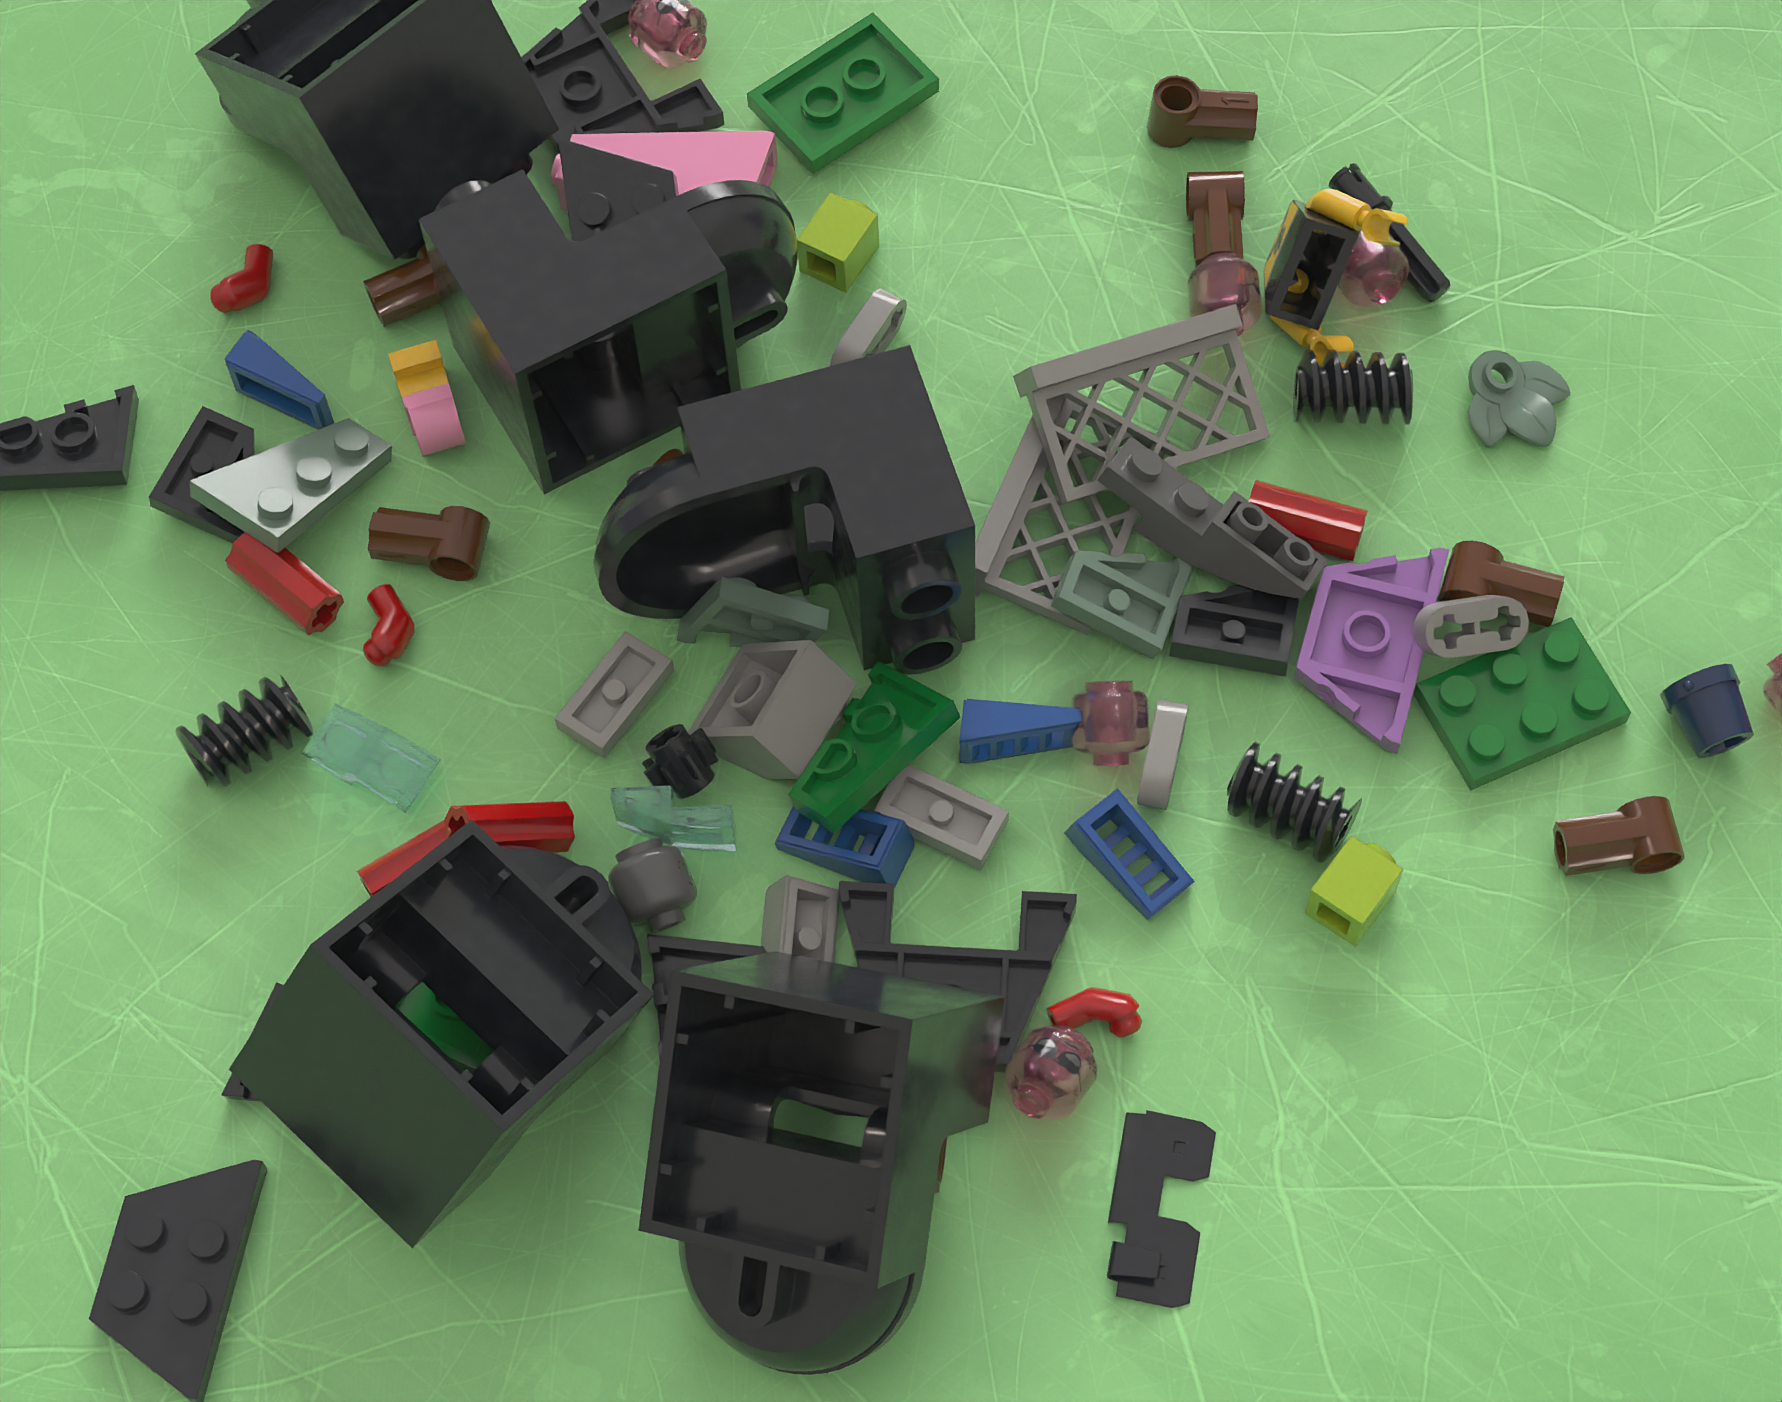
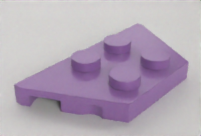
M1430 549L1429 556L1403 561H1397L1396 555L1374 558L1362 565L1350 562L1326 566L1322 570L1294 678L1391 753L1398 754L1424 652L1415 642L1413 634L1414 621L1418 613L1425 606L1437 601L1449 549Z

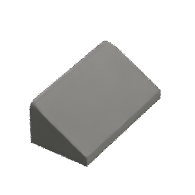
M789 875L784 876L769 886L765 895L761 946H764L767 953L777 951L834 963L839 890Z

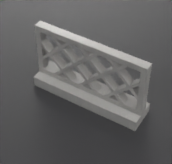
M1236 304L1043 362L1013 376L1020 398L1024 396L1028 398L1062 504L1108 489L1097 480L1113 460L1125 432L1151 445L1150 450L1154 451L1157 455L1162 451L1171 456L1162 460L1173 468L1270 437L1235 330L1243 326ZM1223 346L1230 368L1223 385L1198 371L1206 352ZM1194 355L1189 365L1179 360ZM1164 364L1184 375L1173 400L1148 387L1149 381L1159 365ZM1143 371L1139 381L1128 376ZM1114 380L1134 391L1122 416L1096 402L1105 382ZM1193 381L1217 394L1207 419L1181 406ZM1234 384L1238 393L1232 390ZM1093 386L1088 397L1077 392L1078 390ZM1064 396L1083 407L1071 433L1053 423L1046 400ZM1142 396L1167 410L1156 435L1131 422ZM1227 400L1243 409L1250 432L1234 436L1215 425ZM1091 412L1117 426L1105 452L1079 438ZM1176 416L1201 429L1191 451L1184 452L1165 441ZM1210 435L1221 440L1219 442L1206 445ZM1059 439L1066 442L1063 450L1061 449ZM1074 448L1100 461L1091 482L1074 487L1067 467V462Z
M1064 396L1046 400L1053 423L1065 429L1069 417L1077 420L1083 408ZM1091 412L1086 425L1092 427L1098 442L1092 443V445L1105 452L1111 440L1109 435L1113 436L1117 426ZM1032 415L975 542V596L978 597L981 589L1088 635L1091 629L1090 626L1050 606L1056 592L1055 588L1058 587L1063 573L1049 577L1038 553L1064 545L1069 557H1071L1076 550H1079L1075 542L1076 540L1100 533L1110 553L1109 555L1119 556L1123 554L1140 512L1128 504L1129 509L1127 512L1106 518L1096 495L1092 494L1082 498H1084L1095 522L1070 530L1059 506L1067 503H1061L1059 494L1053 495L1044 476L1045 472L1050 470V466ZM1125 432L1119 447H1122L1131 436L1146 448L1150 449L1151 445L1128 432ZM1059 439L1061 449L1063 450L1066 442ZM1076 448L1073 450L1067 464L1077 485L1081 486L1090 482L1079 460L1090 456ZM1160 451L1158 456L1163 459L1165 453ZM1038 490L1042 499L1032 502ZM1048 510L1058 534L1033 542L1025 526L1024 519L1027 516ZM1121 526L1117 537H1115L1112 528ZM1018 536L1022 546L1012 549ZM1027 557L1038 581L1025 586H1019L999 576L1006 563Z

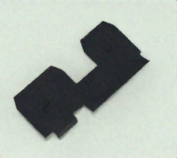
M1146 1110V1114L1126 1113L1108 1223L1127 1224L1125 1243L1112 1241L1107 1278L1118 1282L1117 1297L1169 1308L1190 1304L1200 1232L1185 1221L1158 1216L1164 1176L1187 1181H1196L1209 1177L1216 1132L1201 1121Z

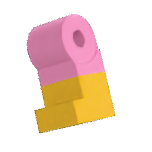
M437 339L388 353L413 435L417 438L422 456L466 444Z

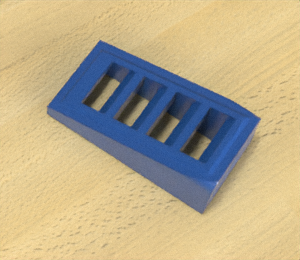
M246 330L225 357L226 366L235 390L318 430L334 424L325 394L252 331Z
M964 700L960 731V763L984 762L1081 746L1083 710H1080L1081 708L990 700Z
M1118 788L1076 820L1064 832L1079 852L1147 920L1195 882ZM1111 820L1118 828L1102 840L1096 830ZM1128 837L1135 845L1120 858H1117L1111 849ZM1145 854L1152 863L1133 877L1126 868ZM1162 871L1169 880L1148 896L1141 886Z
M794 806L774 843L780 851L860 882L894 884V888L914 849V839L904 820L862 809L857 811L841 826L842 830L834 846L829 845L834 833L820 825L812 840L805 839L812 820L797 812ZM859 836H864L865 838L858 852L853 851Z

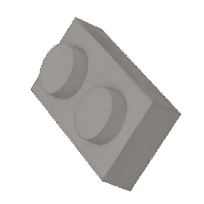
M625 631L555 718L557 729L603 758H606L674 672L673 660Z
M908 765L890 781L874 809V813L904 820L914 839L982 870L1009 821V811L911 765Z

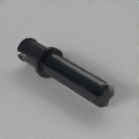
M1355 163L1350 164L1349 168L1345 166L1340 169L1329 182L1330 189L1338 190L1370 205L1371 210L1378 208L1392 211L1393 202L1390 197L1381 196ZM1392 222L1389 227V237L1392 241L1399 242L1400 245L1391 247L1379 244L1380 247L1423 299L1428 302L1436 301L1450 288L1449 279L1407 228L1401 223Z

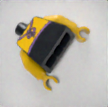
M1334 189L1319 191L1310 197L1307 203L1292 200L1264 267L1266 314L1303 348L1310 346V350H1313L1319 366L1322 365L1325 355L1329 350H1335L1338 353L1354 351V344L1351 338L1345 335L1324 336L1321 334L1322 327L1320 325L1358 239V231L1362 230L1364 238L1368 242L1397 247L1400 243L1390 239L1389 227L1392 222L1408 224L1407 217L1403 214L1378 208L1371 210L1370 205Z

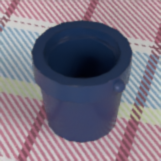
M1732 664L1715 665L1694 672L1672 683L1660 694L1667 712L1673 714L1698 758L1712 757L1729 751L1745 743L1754 735L1739 689L1741 682Z

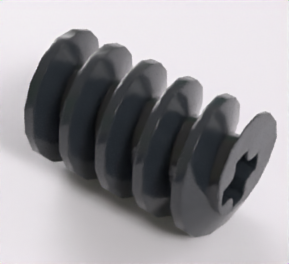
M1305 350L1295 373L1294 421H1298L1304 405L1310 407L1314 422H1320L1326 407L1332 406L1337 423H1343L1349 407H1355L1360 423L1366 424L1371 409L1378 408L1382 424H1389L1394 409L1398 408L1401 409L1405 425H1409L1413 408V374L1407 356L1404 353H1396L1390 367L1387 368L1383 354L1381 352H1374L1365 368L1360 353L1352 351L1349 353L1344 367H1342L1337 352L1329 350L1325 355L1322 365L1319 366L1314 351Z
M281 676L282 687H279L267 677L259 680L261 699H258L246 689L239 691L238 697L241 708L239 712L227 702H220L217 706L220 719L218 724L204 713L198 715L196 719L199 735L197 736L182 725L176 728L177 738L207 787V778L210 776L224 786L230 785L231 780L228 769L230 764L235 765L245 774L252 772L249 753L255 752L266 762L272 760L269 742L273 739L287 750L293 748L290 729L293 727L308 738L314 735L310 720L283 676Z
M1255 741L1243 755L1227 788V796H1229L1227 810L1229 814L1238 817L1250 808L1249 823L1252 827L1261 828L1271 819L1270 834L1273 838L1277 840L1282 839L1293 830L1291 841L1293 849L1302 851L1314 841V860L1318 862L1326 861L1337 851L1348 835L1359 812L1362 798L1347 810L1343 807L1345 788L1340 786L1328 798L1321 796L1324 777L1318 775L1306 787L1300 785L1303 766L1297 764L1285 776L1279 774L1282 755L1275 753L1262 765L1258 762L1260 744Z

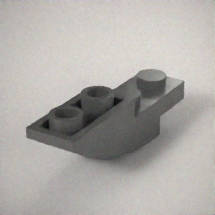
M1131 436L1097 480L1143 514V517L1134 527L1135 531L1181 560L1214 576L1241 586L1274 595L1302 599L1328 561L1307 542L1296 537L1265 514L1260 507L1250 503L1236 491L1231 494L1223 505L1208 494L1204 488L1193 483L1162 460L1154 451L1146 448Z

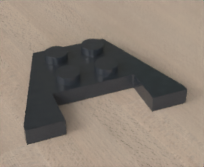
M587 0L579 7L580 15L562 30L557 27L554 28L521 57L559 128L556 133L548 138L557 154H560L558 141H570L572 134L699 132L716 129L725 125L722 109L701 78L653 101L649 100L607 37L608 34L649 16L648 0Z
M839 881V899L858 968L1005 997L995 1072L1009 1073L1076 913L1077 894L1022 891L1019 949L1015 951L892 944L894 884Z

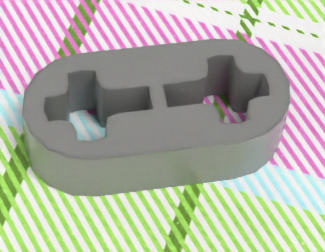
M881 288L874 291L836 346L830 366L884 352L904 320L907 309L906 300Z
M1484 595L1436 602L1425 606L1418 613L1414 621L1413 634L1417 645L1428 654L1443 658H1456L1503 651L1516 647L1524 639L1528 631L1529 618L1526 609L1519 601L1500 595ZM1498 613L1507 614V625L1500 626L1498 632L1480 628V621L1493 620L1497 618ZM1443 621L1462 624V631L1448 633L1445 635L1444 640L1434 638V628L1442 626Z
M1159 699L1142 771L1137 804L1167 810L1189 705Z

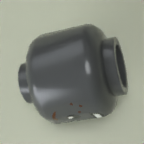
M654 838L633 845L616 854L615 857L618 864L609 872L608 881L614 896L625 910L632 925L648 923L651 932L656 933L686 920L682 910L690 906L696 899L697 888L684 855L679 848L673 845H663L660 838Z

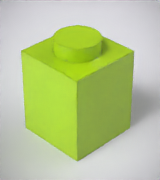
M830 192L797 238L799 271L847 293L879 247L878 214L861 201L855 199L847 200Z
M1351 836L1310 890L1305 914L1356 947L1395 895L1403 868L1396 864L1393 856L1384 848L1374 843L1364 844L1354 836Z

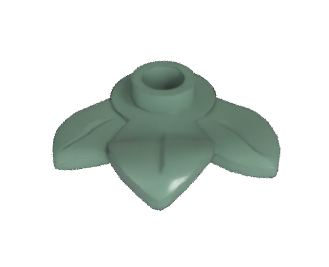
M1497 350L1481 354L1472 363L1468 373L1469 388L1474 397L1467 413L1470 426L1475 435L1486 447H1490L1498 442L1507 431L1529 443L1542 447L1549 446L1553 441L1556 431V415L1553 404L1560 403L1570 396L1571 392L1567 382L1557 371L1540 361L1518 362L1510 354ZM1491 370L1499 372L1506 383L1497 382L1493 378Z

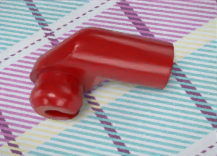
M253 244L247 247L244 269L223 278L220 283L211 289L210 300L218 311L222 313L240 311L267 297L270 288L273 250L263 244Z
M382 584L374 588L367 596V601L379 621L371 632V638L364 643L363 653L366 659L377 667L387 666L392 658L398 659L404 653L415 633L414 622L390 584Z
M1097 987L1085 989L1046 1008L1049 1020L1059 1036L1092 1020L1108 1021L1110 1032L1117 1037L1129 1036L1137 1032L1142 1025V1019L1136 1011L1139 1004L1130 994Z

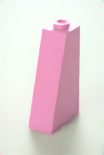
M769 131L572 134L570 139L572 142L673 171L677 177L679 195L703 185L728 180L753 181L770 188L778 166L775 133ZM558 154L552 166L551 183L553 186H557L561 209L568 211L560 154Z

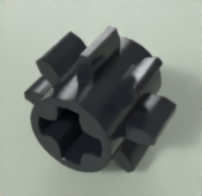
M682 724L673 725L659 732L646 745L645 749L650 758L642 763L646 769L643 773L658 795L665 793L671 788L677 798H688L708 786L715 776L710 765L718 762V758L715 755L717 750L702 728L689 735Z

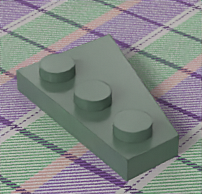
M347 418L190 480V497L279 553L391 462L392 445L350 418Z

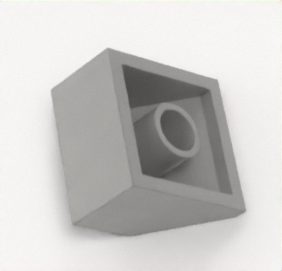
M812 640L742 644L688 733L691 735L694 731L702 728L717 750L715 755L764 779H799L830 728L842 718V713L847 707L846 702L857 683Z

